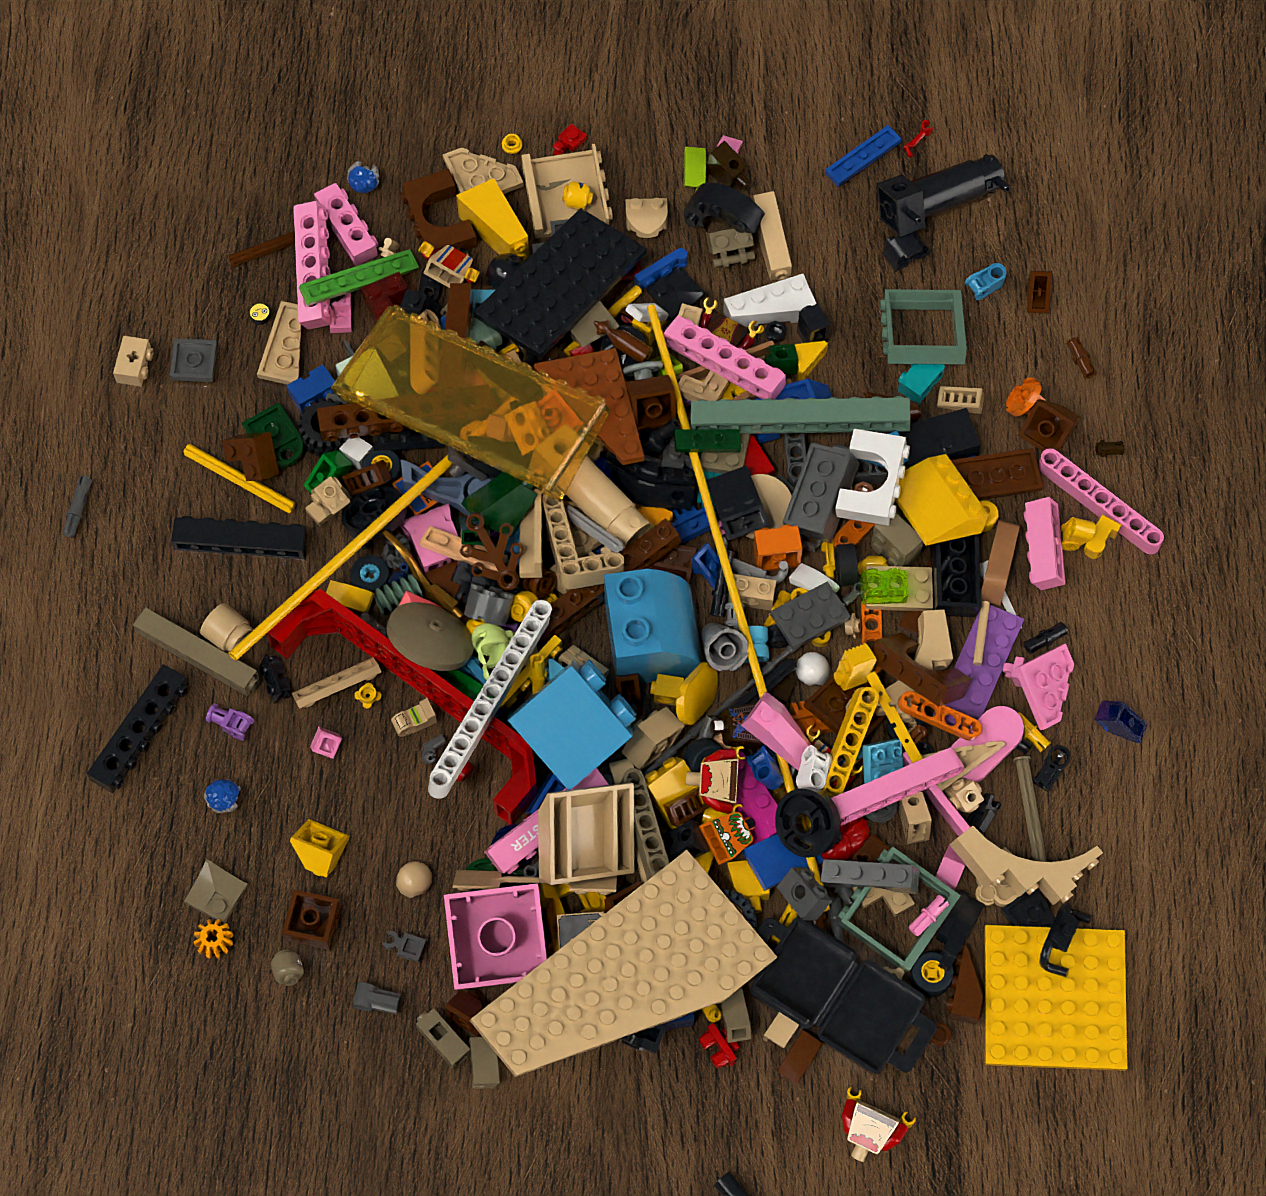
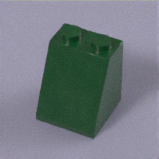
M505 470L465 498L461 504L470 514L473 512L482 514L485 520L484 525L499 532L501 524L507 522L513 526L514 532L538 494L533 489L534 485L526 480L527 478L518 471L512 473ZM504 526L502 528V531L504 533H509L510 528Z

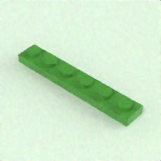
M409 249L300 284L298 288L306 305L310 306L417 271L419 266Z

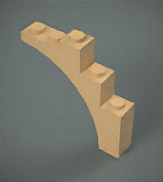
M945 610L923 611L918 618L919 645L913 661L931 670L933 668L934 670H944L953 660ZM898 680L885 690L891 699V702L888 703L889 706H894L903 723H907L915 717L899 709L898 699L906 691H916ZM870 695L862 697L863 702L868 703ZM907 698L905 701H907V706L910 707L912 705L911 699ZM851 699L849 700V702H848L847 705L845 706L846 712H847V709H848V707H849V704H850ZM878 701L874 713L877 716H884L886 714ZM858 712L854 715L855 717H861Z
M974 826L970 827L950 844L951 848L984 888L991 883L996 886L1005 879L1019 897L1025 892L1030 895L1039 888L1052 905L1056 904L1059 900L1064 903L1073 896L1071 891L1077 887L1074 882L1083 876L1081 870L1085 867L1088 870L1099 863L1097 857L1103 853L1096 846L1085 854L1069 860L1057 862L1032 861L1017 857L1000 849L986 839Z

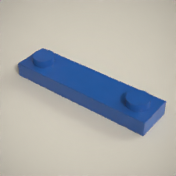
M887 125L826 168L825 174L837 187H840L899 145L901 138Z

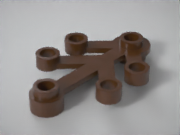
M478 512L469 514L466 519V526L469 530L476 531L487 552L476 549L473 545L465 544L460 549L461 555L465 558L473 557L493 563L498 570L487 569L483 563L476 562L471 568L472 574L476 577L483 576L497 580L498 585L504 590L516 588L519 583V574L515 570L519 556L524 551L523 544L514 542L511 545V557L508 566L505 565L502 559L508 537L513 532V526L507 522L501 524L497 547H495L483 526L485 522L483 515ZM477 517L480 523L474 524L472 518ZM507 526L510 528V532L504 533L502 528ZM519 546L521 551L518 553L514 552L513 547ZM469 547L471 549V553L466 554L463 551V548ZM480 566L482 572H475L474 567ZM506 575H510L512 577V581L507 582L504 579V577Z

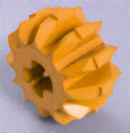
M208 919L206 927L203 924H199L201 932H194V936L197 938L194 941V945L199 947L198 952L200 954L206 952V957L209 959L213 953L216 958H220L219 952L221 951L227 954L228 950L225 946L233 945L232 940H230L233 937V933L228 931V924L221 925L220 919H217L214 924ZM210 937H217V940L215 942L213 940L210 941Z

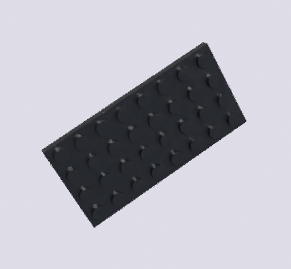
M580 208L473 311L474 317L541 359L647 254V248Z

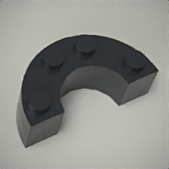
M703 183L699 185L684 208V221L690 227L705 228L709 219L713 216L726 221L740 233H754L765 215L763 210L749 197L729 186L718 183Z

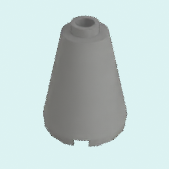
M714 622L704 626L701 635L705 658L710 666L718 671H732L741 666L748 655V641L745 636L736 629Z

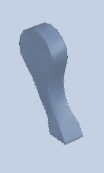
M401 460L404 490H409L427 472L415 464ZM469 473L461 475L459 478L439 477L421 494L434 501L449 504L451 507L469 516L470 513L463 507L462 501L493 479L487 474V477L481 482Z

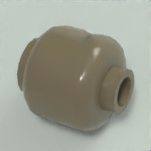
M291 950L277 952L271 961L274 979L279 984H285L286 986L294 985L304 974L300 956Z

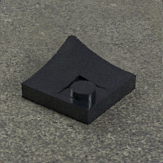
M682 267L647 287V292L654 302L669 314L667 319L670 322L677 317L682 304L694 306L706 295V292L689 277Z

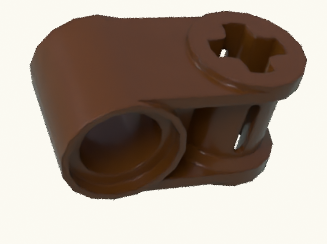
M873 834L853 855L852 861L880 863L877 861V858L884 849L888 851L890 847L876 834Z

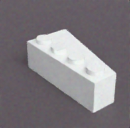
M800 274L725 298L723 311L726 317L745 327H749L752 321H757L755 326L773 321L797 323L799 311L805 306L815 305L816 302L804 274Z

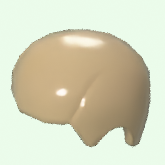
M419 861L405 864L399 870L396 877L398 890L409 898L425 894L432 884L431 870L426 864Z

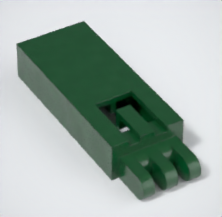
M459 517L458 531L462 545H483L481 540L470 541L469 533H474L475 537H477V533L467 528L465 517ZM472 518V522L474 524L480 523L479 521ZM483 525L484 528L486 529L488 535L490 536V529H489V527L486 526V525Z

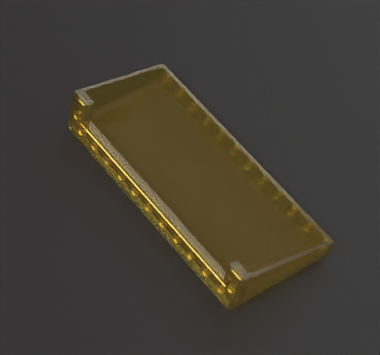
M397 305L393 307L388 306L331 387L333 392L346 403L360 404L536 486L542 494L561 502L611 411L606 405L607 401L598 395L594 397L587 395L588 392L580 387L575 389L569 387V384L560 378L554 380L550 378L551 376L542 370L536 372L532 370L530 365L524 362L518 364L507 354L502 353V355H498L489 346H478L477 342L469 337H465V339L458 337L459 334L451 329H447V331L440 329L441 326L433 321L427 323L423 321L421 316L415 313L409 315L405 313L403 308Z

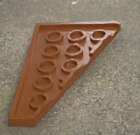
M616 348L534 364L535 373H538L546 381L549 388L556 390L580 420L585 422L586 427L602 440L606 448L616 455L617 460L622 465L644 461V454Z

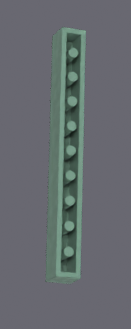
M902 396L893 398L851 397L849 399H838L836 397L828 399L786 398L784 400L766 398L763 400L721 399L719 401L701 399L691 401V429H739L740 434L853 432L854 429L871 432L910 431V398Z

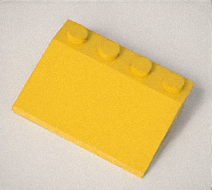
M947 454L926 458L906 469L903 479L899 478L898 485L901 486L899 498H895V501L926 546L982 533L989 514Z

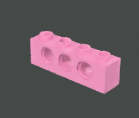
M334 183L314 193L315 201L327 210L328 219L326 221L355 266L378 256L376 247L379 245L374 235L370 236L367 232V224L363 219L360 220L358 218V211L354 204L350 205L347 201L349 198L343 188L340 189L337 183Z

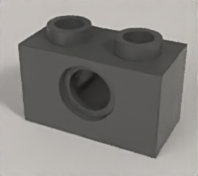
M792 867L777 886L778 890L802 920L817 921L832 902L827 895V890L815 880L813 872L808 868Z

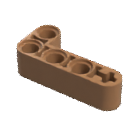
M998 520L981 589V602L988 601L993 605H1001L1020 525Z

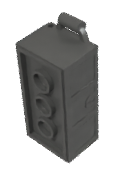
M811 442L782 522L784 525H798L802 549L816 552L823 542L830 544L832 542L840 517L836 515L835 509L840 488L851 489L860 464L850 452V447L834 444L832 448ZM803 536L818 540L817 544L802 540Z

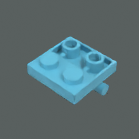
M898 738L862 745L863 749L859 750L856 760L863 758L864 784L903 768L902 743Z

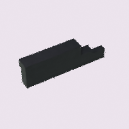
M963 890L936 937L937 940L945 944L940 954L943 957L938 967L946 971L950 970L985 906L984 903L970 897L969 893Z

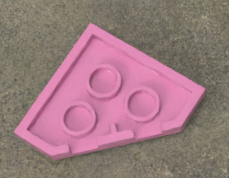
M1066 644L1059 645L1014 668L1039 730L1049 728L1060 722L1063 713L1060 712L1062 702L1066 701L1069 689L1067 681L1069 673L1073 672L1074 662Z

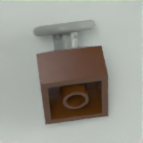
M660 361L641 362L622 369L623 376H635L634 381L626 382V387L637 431H642L647 427L651 429L661 427L672 418L676 419L675 389L669 375L652 377L651 374L663 368V363Z

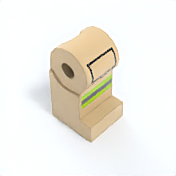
M428 698L420 701L419 705L396 714L391 719L399 737L418 732L437 723L436 715Z

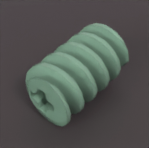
M408 574V582L403 577L400 578V585L396 581H392V589L387 584L383 586L384 592L376 588V596L374 595L377 606L383 616L385 615V608L393 612V604L397 607L399 606L406 590L416 595L419 593L423 597L418 582L412 574Z

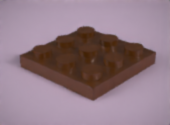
M833 675L805 701L804 707L838 735L846 714L845 706L852 698L855 690L861 687H871L867 680L864 684L844 691L836 683ZM865 691L862 697L869 696V693ZM876 713L873 714L864 739L887 718L886 715L877 716ZM854 716V722L858 725L862 717ZM849 733L845 740L847 744L851 745L854 739Z

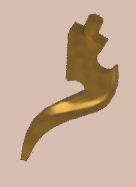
M385 530L383 532L384 536L407 562L423 595L429 601L443 606L446 611L461 619L464 613L458 607V602L435 583L430 585L409 551L392 534Z

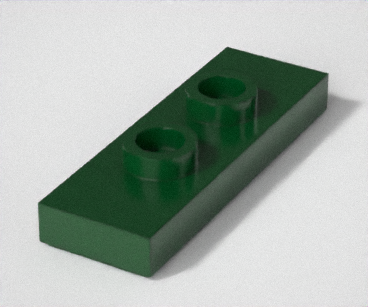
M675 429L674 431L675 453L741 451L739 429Z

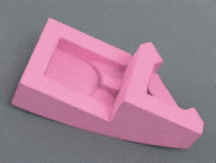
M350 292L345 294L338 302L335 301L331 304V333L352 332Z

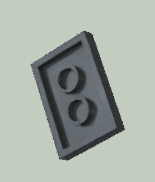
M828 581L770 612L771 617L793 650L840 626L851 618Z

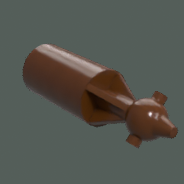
M608 320L593 322L597 327L596 333L598 335L607 334L614 347L637 362H646L650 357L653 348L627 331L609 328L610 322Z

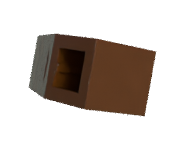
M964 946L962 953H958L955 960V966L959 968L957 975H953L950 988L954 989L953 997L948 998L946 1011H950L949 1019L976 1025L980 1016L983 995L968 947Z

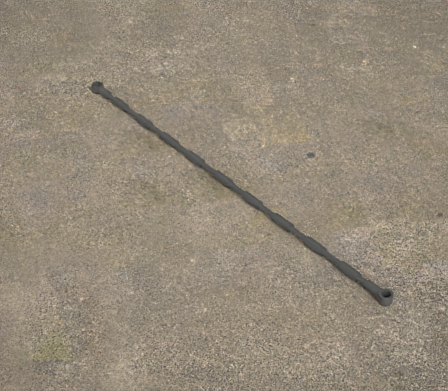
M855 583L853 590L841 600L842 604L847 607L857 597L865 596L867 590L865 583ZM857 588H862L863 591H862V592H859V591H857L856 589H857ZM788 645L785 651L776 659L768 662L761 668L763 679L775 669L778 663L789 654H793L798 648L793 650ZM754 677L740 690H736L725 699L711 716L717 717L721 712L730 708L743 697L742 694L755 684ZM705 718L690 729L688 734L676 745L671 746L655 760V763L642 773L644 779L646 774L663 766L665 760L673 757L677 750L685 743L699 735ZM632 779V780L630 781V782L634 783V785L637 784V782H636L635 779ZM539 860L534 865H528L524 868V877L538 876ZM530 870L535 872L532 876H528L526 873Z

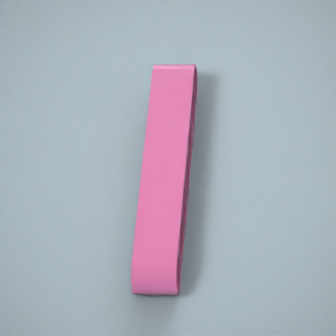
M1046 449L1042 452L1038 463L1039 471L1099 518L1103 514L1121 524L1119 533L1143 552L1155 554L1159 551L1164 535L1156 526L1058 451ZM1045 460H1051L1054 464H1048ZM1062 473H1068L1071 477H1065ZM1079 486H1084L1088 490H1082ZM1096 499H1101L1105 503H1098ZM1114 512H1118V513H1120L1122 516H1121V517H1117V516H1115L1113 513H1114ZM1130 526H1137L1139 530H1134ZM1148 539H1153L1156 543H1150Z
M948 748L831 799L838 809L841 825H844L960 774L965 767L955 750Z

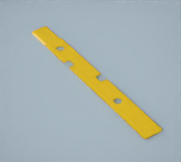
M876 672L868 674L866 678L871 687L878 692V701L890 723L895 722L897 727L893 729L911 762L915 763L922 760L923 758L894 706H889L888 703L891 702V699Z

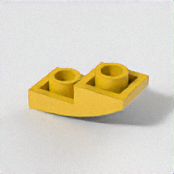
M330 580L326 591L328 595L347 609L368 614L375 595L371 591Z

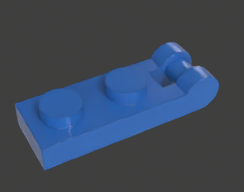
M679 248L634 275V286H639L641 290L647 289L649 285L672 273L675 269L680 267L686 268L687 251Z

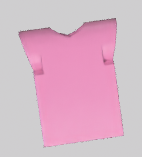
M449 504L434 508L425 514L406 518L399 525L404 535L412 543L423 573L456 561L421 547L419 543L429 526L458 536L452 522Z

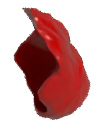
M862 816L841 825L842 841L839 844H835L828 852L822 854L821 857L828 860L843 861L852 859L853 855L870 837V828L867 820Z

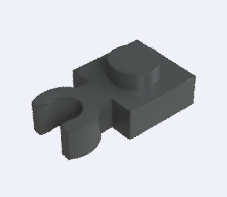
M394 931L387 932L389 937L394 938V942L391 944L384 942L383 947L385 949H398L397 956L416 963L420 962L427 943L426 939L404 933L403 938H399Z

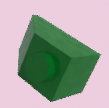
M339 450L323 453L303 486L311 493L313 488L330 476L332 478L336 477L341 482L343 481L342 476L348 473L353 464Z

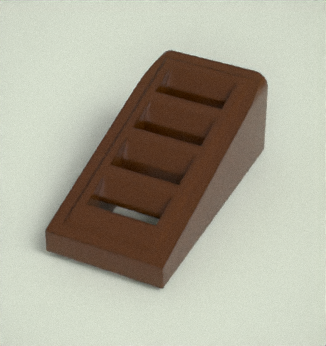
M380 460L342 476V479L351 497L390 481L392 477L385 461ZM368 471H370L374 482L371 481ZM360 474H362L366 485L364 484ZM352 477H355V480H356V482H357V484H358V486H359L358 489L356 488V485H355V483H354Z
M699 786L663 804L671 825L677 827L709 808L705 803L700 805L697 797ZM691 798H693V800H694V802H695V805H696L695 808H693V806H692V804H691V802H690V799H691ZM685 802L689 809V811L687 812L685 811V808L683 806V803ZM677 807H679L681 815H678L676 810Z

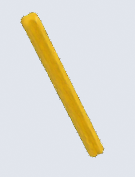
M188 444L184 449L185 456L285 512L291 513L295 508L294 501L258 481H246L245 474L199 448Z

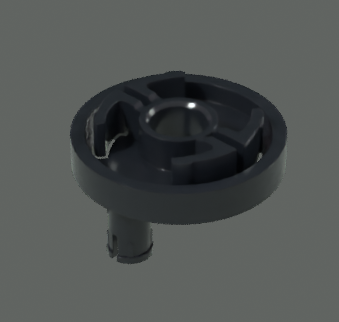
M377 486L354 496L350 500L351 503L344 507L341 516L347 533L351 537L356 538L402 496L400 491L389 486ZM407 507L362 546L361 549L369 548L372 545V540L383 537L385 530L389 533L394 531L404 519L408 518L406 516Z
M803 787L790 791L779 802L775 814L776 831L782 844L793 854L806 858L819 856L828 852L835 844H839L842 841L838 809L825 792L813 787ZM803 815L810 819L811 827L809 831L802 825Z

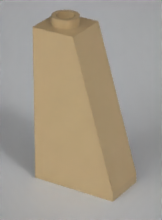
M774 191L753 195V201L765 213L756 228V233L770 281L784 280L791 276L792 265Z

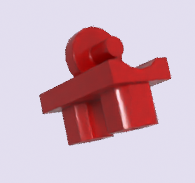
M712 1023L707 1026V1031L699 1037L698 1041L704 1050L709 1049L713 1045H716L719 1052L710 1057L716 1069L727 1064L731 1067L736 1064L735 1060L737 1058L728 1045L734 1051L740 1047L737 1042L728 1043L725 1029L721 1031L725 1037L724 1039L715 1024Z

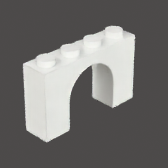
M854 429L849 448L850 452L855 458L875 461L881 464L887 470L888 477L879 489L872 492H859L840 488L835 508L836 515L840 518L889 526L890 518L894 519L896 506L894 505L895 498L898 499L901 486L898 485L899 478L903 479L905 466L903 461L904 458L908 459L910 446L906 444V437Z

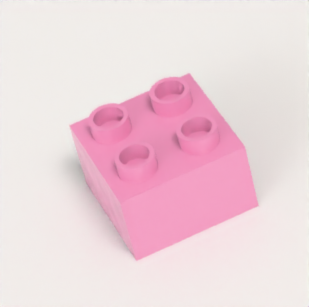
M538 884L444 895L454 990L517 983L547 960Z

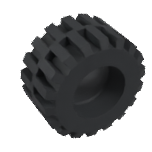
M323 398L318 399L319 402L317 403L312 401L310 407L305 406L303 409L304 413L299 415L298 427L305 448H308L311 454L315 452V455L321 457L323 453L339 450L348 440V438H340L333 442L321 441L320 433L315 431L319 426L317 408L341 405V402L336 400L334 403L330 398L327 401H324ZM338 422V423H337V425H344V424H346L345 422Z

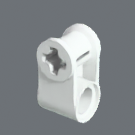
M810 745L802 754L796 784L798 788L813 787L822 789L826 783L828 770L832 763V756L829 753H822L815 746Z

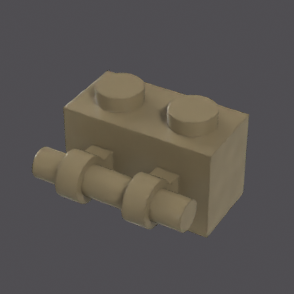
M733 226L706 232L709 252L712 254L719 253L720 258L713 259L714 268L720 266L726 268L730 264L739 262L745 264L749 260L755 259L754 251L745 252V247L754 246L752 233L737 232ZM738 250L737 255L727 256L726 251Z

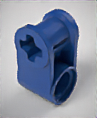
M763 745L761 750L754 755L746 757L747 763L757 781L770 790H774L781 785L783 775L778 767L774 753L768 746Z

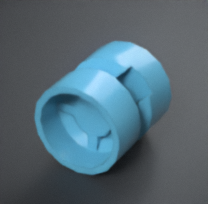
M748 626L758 662H767L769 660V646L765 644L768 641V628ZM748 656L744 663H749Z

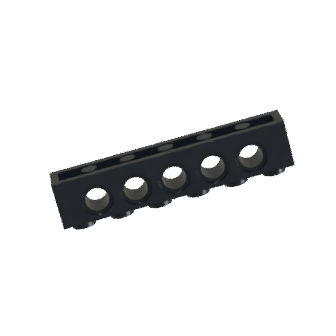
M164 664L86 773L90 781L112 794L123 785L125 775L129 770L134 769L138 762L137 758L148 749L153 735L160 732L167 715L170 716L174 712L178 699L184 697L187 693L189 684L185 676ZM163 691H170L169 695L165 697L160 696ZM153 708L158 709L155 714H148L149 710ZM138 727H145L141 733H135ZM132 745L129 751H122L124 746ZM113 763H119L118 768L114 770L109 769Z

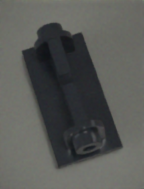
M266 654L259 665V671L261 676L265 678L267 693L275 704L280 696L283 699L289 698L292 689L287 677H278L285 675L281 660L277 656L269 658L268 654Z

